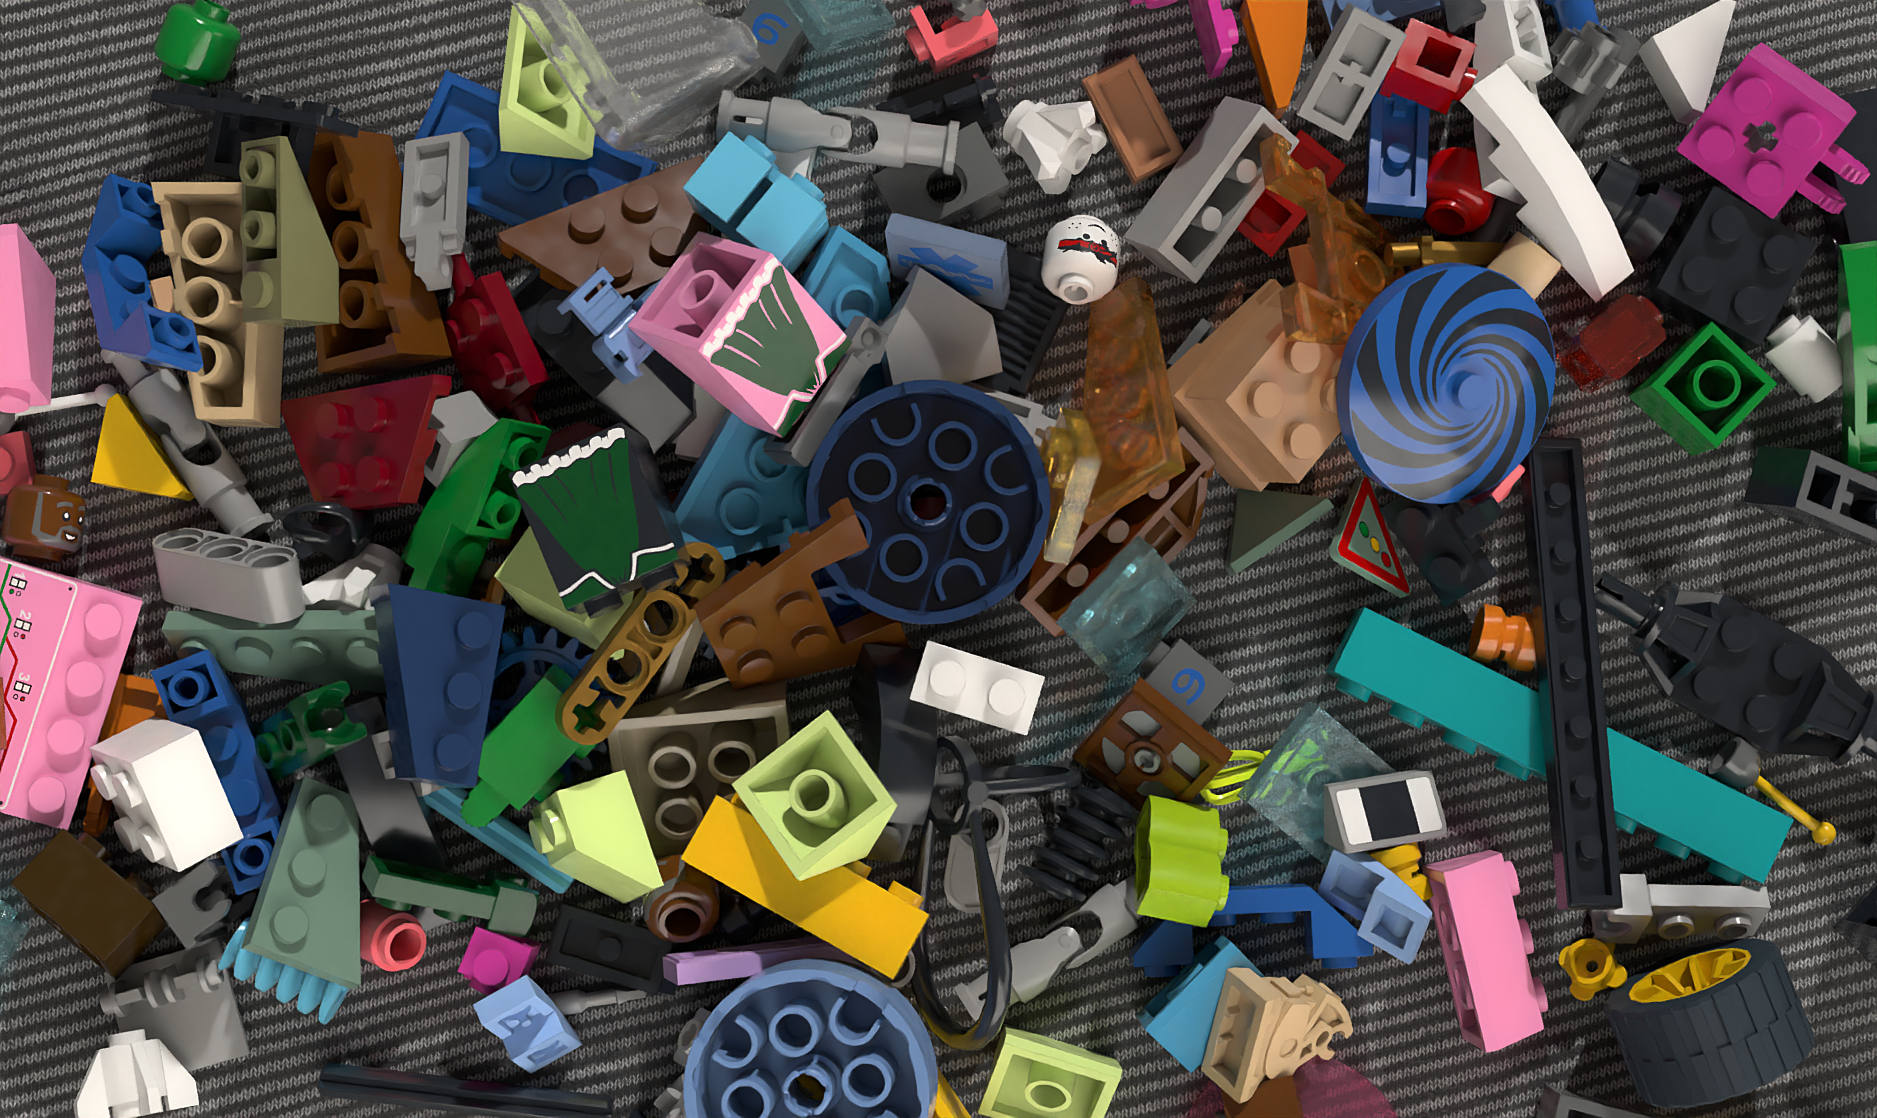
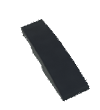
M376 696L345 707L346 715L353 724L362 722L365 725L367 736L350 746L336 751L335 756L376 857L455 873L432 807L426 806L423 796L417 797L412 781L396 778L385 779L371 737L373 734L388 730L383 696ZM412 904L410 910L404 911L418 919L424 932L453 922L434 914L433 908Z

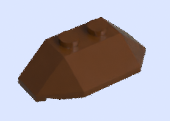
M1177 422L1108 448L1050 511L1047 533L1041 551L1027 575L1017 585L1014 598L1054 637L1067 634L1068 630L1084 629L1118 620L1197 535L1206 501L1208 478H1211L1213 475L1215 461L1187 430Z

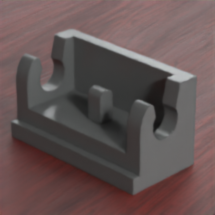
M223 857L206 860L152 900L187 950L221 939L228 934L225 928L251 910L256 904L257 892L243 896L242 900L237 904L227 899L228 894L224 888L232 880Z

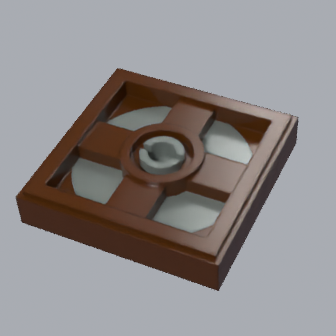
M1140 677L1078 745L1071 756L1141 812L1148 795L1189 803L1228 763L1233 752Z

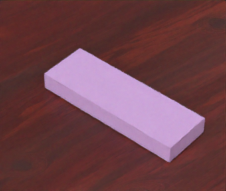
M813 936L666 954V957H663V969L665 979L676 985L749 977L763 969L794 959L829 958L853 964V957L821 938Z

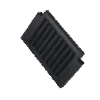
M1007 245L1010 294L1005 309L1001 310L975 303L993 316L1003 372L969 382L1006 394L1011 389L1026 396L1071 303L1054 295L1044 285L1041 276L1042 261Z

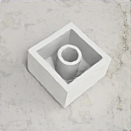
M152 716L89 748L96 763V766L91 768L92 779L100 794L106 800H112L120 818L114 822V827L121 843L129 853L135 852L152 863L157 862L180 872L244 838L197 729Z

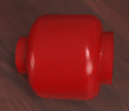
M1451 147L1438 151L1429 159L1426 182L1427 202L1426 210L1423 214L1427 223L1436 231L1446 235H1460L1477 230L1488 221L1496 195L1482 190L1477 150L1471 147Z

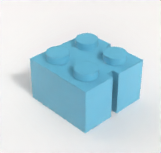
M728 131L684 185L683 190L692 209L731 241L772 253L786 270L793 275L830 229L826 213L827 206L822 201L824 194L812 182L797 172L791 179L783 173H779L780 168L774 163L777 157L755 137L748 135L742 141L732 132Z

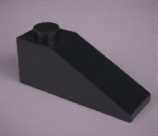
M1759 446L1743 500L1744 503L1782 519L1877 548V478L1813 450Z

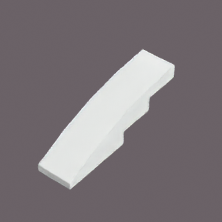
M1480 0L1487 8L1483 19L1477 21L1475 25L1474 44H1477L1474 51L1473 69L1478 70V74L1472 87L1504 64H1507L1539 102L1536 82L1551 74L1553 67L1538 0ZM1474 116V137L1482 190L1518 204L1525 203L1527 200L1488 159L1499 147L1500 143Z
M1504 64L1475 84L1460 101L1500 143L1499 147L1488 159L1528 201L1516 216L1556 260L1562 264L1589 296L1597 302L1625 280L1634 269L1612 217L1583 164L1546 110L1510 67Z

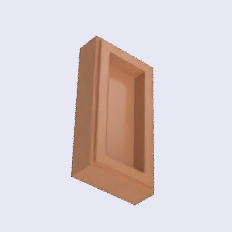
M1134 54L1082 79L1081 85L1089 101H1091L1133 186L1176 165L1184 154V150Z

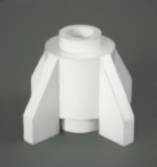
M141 1029L107 1036L109 1047L96 1050L73 1104L75 1118H110L108 1107H112L113 1118H135L163 1112L161 1100L163 1096L166 1111L199 1105L194 1078L160 1039L146 1040L145 1030Z

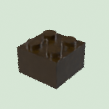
M63 828L10 884L30 909L117 981L166 928L159 910L152 902L158 894L132 871L124 878L115 872L118 866L110 859L112 855L89 834L84 832L77 840Z

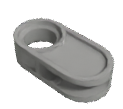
M987 797L983 807L993 811L998 819L997 833L992 839L986 841L999 893L1009 835V818L1005 809L996 800ZM965 802L957 809L954 822L960 819ZM967 834L952 835L944 875V892L948 901L957 910L965 913H979L981 909L972 839Z

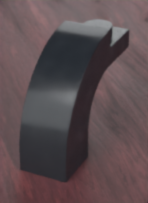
M863 643L847 693L860 722L862 756L898 805L868 856L862 859L901 862L913 824L924 825L936 769L937 711L934 706L910 699L922 660V656L917 649Z

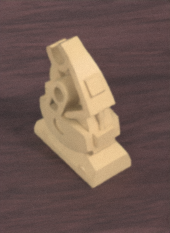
M1229 968L1226 971L1201 1071L1239 1104L1246 1102L1253 1096L1260 1082L1291 1076L1297 1067L1315 1055H1319L1324 1060H1330L1336 1053L1327 1046L1332 1035L1339 1032L1347 1039L1353 1032L1350 1016L1345 1006L1341 1003L1342 999L1322 982L1318 984L1304 974L1292 983L1285 977H1259L1250 968Z

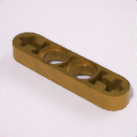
M685 542L690 558L698 559L702 555L705 559L701 564V568L707 573L702 581L690 579L680 591V593L690 596L687 605L678 595L660 589L651 593H645L644 588L641 589L559 699L555 708V722L558 730L564 737L582 745H594L602 742L611 734L697 618L693 605L721 585L725 577V563L722 555L715 547L703 542ZM687 567L677 571L680 579L671 584L672 586L679 587L688 575L689 570ZM663 600L672 608L673 622L665 633L654 635L645 627L643 621L644 612L652 602ZM627 649L636 658L637 671L628 682L616 684L608 676L607 662L614 652ZM594 679L602 688L618 694L614 703L609 699L601 697L595 705L592 714L598 721L593 728L582 725L577 731L574 729L578 722L577 716L572 713L574 707L578 703L588 707L600 693L589 688Z

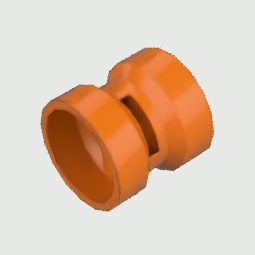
M1482 603L1478 608L1472 626L1469 642V659L1488 664L1499 658L1500 661H1505L1510 669L1530 672L1536 662L1533 614L1522 612L1517 616L1509 615L1507 617L1501 607Z

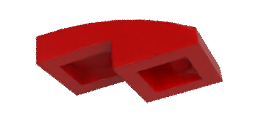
M1300 130L1295 136L1300 142L1236 228V230L1271 258L1346 167L1343 162L1303 130Z

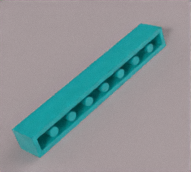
M1366 607L1355 610L1325 671L1338 678L1335 685L1337 690L1364 703H1367L1370 695H1373L1391 704L1388 715L1417 729H1420L1425 721L1445 731L1441 741L1472 756L1478 747L1498 757L1494 764L1496 769L1524 782L1527 781L1530 774L1547 782L1538 692ZM1607 727L1616 828L1633 835L1636 827H1639L1657 836L1653 844L1654 847L1684 861L1692 853L1710 862L1706 870L1708 874L1733 886H1740L1743 879L1764 884L1794 819Z

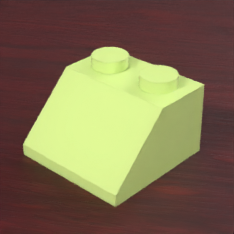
M625 770L556 791L531 810L534 819L529 821L532 842L540 855L546 853L551 867L623 904L664 885Z

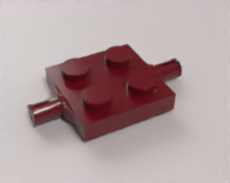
M465 253L451 255L453 262L451 284L456 293L454 294L453 303L441 314L452 358L463 380V392L472 390L499 419L511 413L514 420L542 425L533 402L537 390L550 378L501 271L481 276L476 280L465 258Z

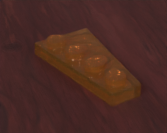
M1137 275L1114 288L1101 299L1090 304L1075 516L1088 525L1094 524L1186 471L1151 286Z

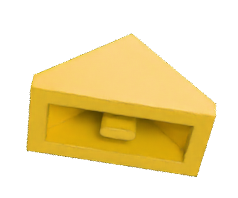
M119 393L107 399L91 482L108 487L185 501L194 499L195 497L165 452L161 438L144 422L130 399Z

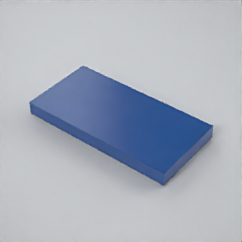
M448 70L445 71L414 139L462 131L470 143L467 208L510 227H515L658 172L660 168L659 163L596 135L594 138L593 156L586 160L501 151L499 128L501 94ZM404 163L401 168L402 176L404 173Z

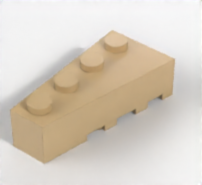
M151 182L154 201L160 205L164 230L160 231L164 254L170 257L175 289L171 290L175 312L180 313L184 318L193 320L204 364L197 373L187 371L196 419L222 427L280 428L284 326L243 323V300L240 291L243 280L242 239L240 235L242 182Z

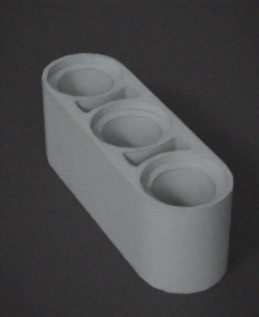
M194 528L171 530L153 539L152 547L164 601L267 624L290 621L305 612L306 604L296 551L292 548Z

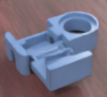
M601 267L575 289L557 309L562 315L571 309L595 336L602 335L592 344L594 354L621 383L629 384L644 375L637 367L655 349L637 336L627 325L661 280L650 286L637 300L634 301L630 295L623 299L610 284L614 280L612 275L604 267ZM601 282L604 286L586 302L584 298ZM618 353L624 361L622 363L619 362L614 355Z

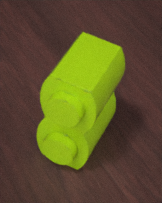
M1148 795L1137 818L1134 836V860L1136 865L1134 908L1136 914L1206 928L1214 911H1222L1224 909L1229 892V877L1221 874V863L1227 850L1228 831L1227 829L1220 828V817L1216 808Z

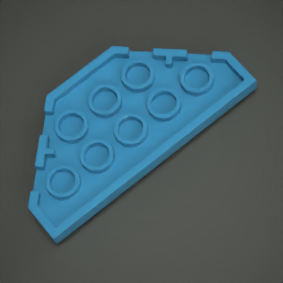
M839 225L830 227L801 277L799 284L843 332H845L854 316H866L876 324L879 319L887 318L893 309L887 282H890L891 278L886 257ZM882 361L869 367L859 383V394L849 408L866 396L885 388ZM726 409L672 504L684 542L707 543L719 551L723 560H728L747 552L789 543L788 537L797 530L799 534L809 531L806 515V492L813 461L806 468L776 463L763 452L764 449L762 448L771 433L747 425L729 409ZM846 409L845 411L841 412L840 415L838 416L837 420H838V419L843 415V413H845L848 409ZM702 555L699 559L703 561L705 558Z

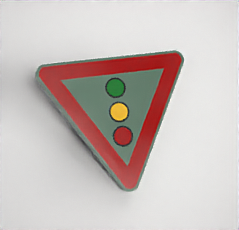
M1362 475L1354 481L1338 527L1334 530L1335 535L1331 545L1328 547V551L1332 559L1340 567L1352 570L1399 598L1408 596L1411 592L1410 586L1384 516L1379 511L1381 508L1369 477Z

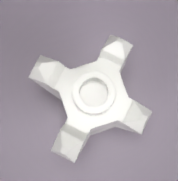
M1024 100L1013 109L1003 130L1004 140L1011 144L1016 154L1023 157L1045 194H1061L1068 187L1071 175L1081 172L1087 165L1091 154L1099 152L1107 142V136L1102 125L1095 124V112L1091 101L1047 105L1042 101L1035 104L1029 100Z
M369 543L356 558L348 560L303 586L305 610H322L323 608L327 610H374V607L370 606L368 588L384 583L402 585L404 561L392 550L378 544Z

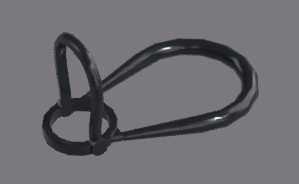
M957 735L937 738L934 784L927 816L922 826L910 890L925 898L919 909L929 914L935 828L946 836L971 832L988 965L986 1000L979 1019L971 1027L961 1026L951 1018L939 998L930 968L927 944L929 918L911 949L915 958V971L909 981L918 1009L934 1035L956 1051H978L983 1049L1001 1030L1010 1005L1013 971L1008 931L982 830L980 815L983 803L988 796L1071 788L1080 784L1082 775L1078 770L1053 765H1010L980 769L977 757L968 742ZM947 749L952 751L959 761L962 772L939 774V766ZM962 786L961 796L965 801V805L960 819L954 822L945 811L940 791L944 788Z

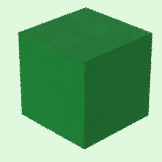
M1711 322L1687 334L1628 397L1689 455L1694 456L1717 448L1777 383Z

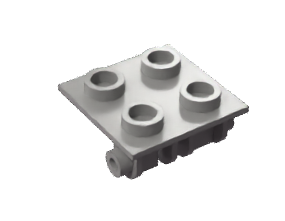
M220 939L189 950L184 949L132 964L117 981L106 972L104 973L108 991L100 993V1004L105 1015L115 1013L120 1033L144 1029L146 1040L160 1039L187 1072L251 1054L228 968L223 970L218 968L223 955Z

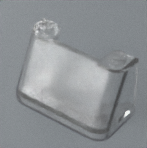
M511 0L594 129L604 141L618 151L626 152L666 147L718 105L723 90L734 92L766 65L756 50L758 48V41L750 28L738 19L732 22L728 18L713 17L702 0Z

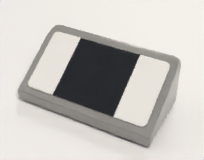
M1429 768L1324 784V842L1343 853H1355L1447 836L1445 816L1433 773Z

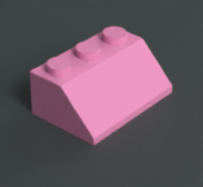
M1487 850L1423 865V875L1429 878L1434 894L1429 900L1463 1039L1488 1053L1500 1050L1543 1030L1541 1013L1548 1011V1002L1540 978L1538 976H1531L1527 954L1534 952V945L1527 921L1524 918H1517L1513 896L1520 894V887L1513 863L1510 860L1504 862L1502 853Z

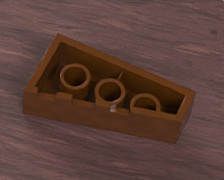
M360 130L358 138L317 133L306 185L339 264V323L315 326L319 373L374 376L452 357L434 290L427 291L426 285L420 276L415 275V261L411 262L406 255V246L400 239L403 176L392 136Z

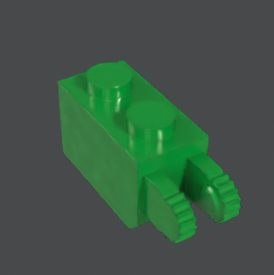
M553 663L484 738L478 776L481 778L477 781L476 787L471 788L468 796L466 795L463 799L464 801L460 804L462 807L459 811L462 813L461 819L466 821L465 824H470L471 828L476 826L479 829L481 826L486 827L488 823L491 824L494 818L509 803L518 811L532 797L542 803L565 778V775L558 770L572 754L581 761L598 744H579L564 737L558 730L555 722V708L561 696L573 682V679L557 664ZM596 699L588 707L579 703L574 707L572 713L578 718V722L574 727L576 731L582 725L593 728L596 725L598 719L592 714L593 708L598 703Z

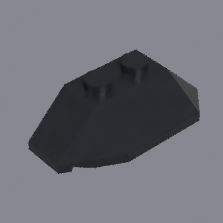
M536 267L511 292L530 336L617 423L621 422L647 438L656 458L697 418L696 399L694 398L695 382L654 350L637 367L644 375L629 384L621 383L592 350L593 342L602 337V335L595 336L571 309L563 315L557 309L572 292L559 290L541 279L540 269ZM618 353L614 355L619 362L622 363L624 361Z

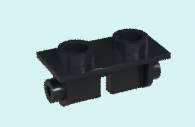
M983 64L875 105L877 111L910 115L911 121L917 123L948 126L950 121L960 122L959 130L976 121L981 128L1004 119L996 99L998 92L991 75H987Z

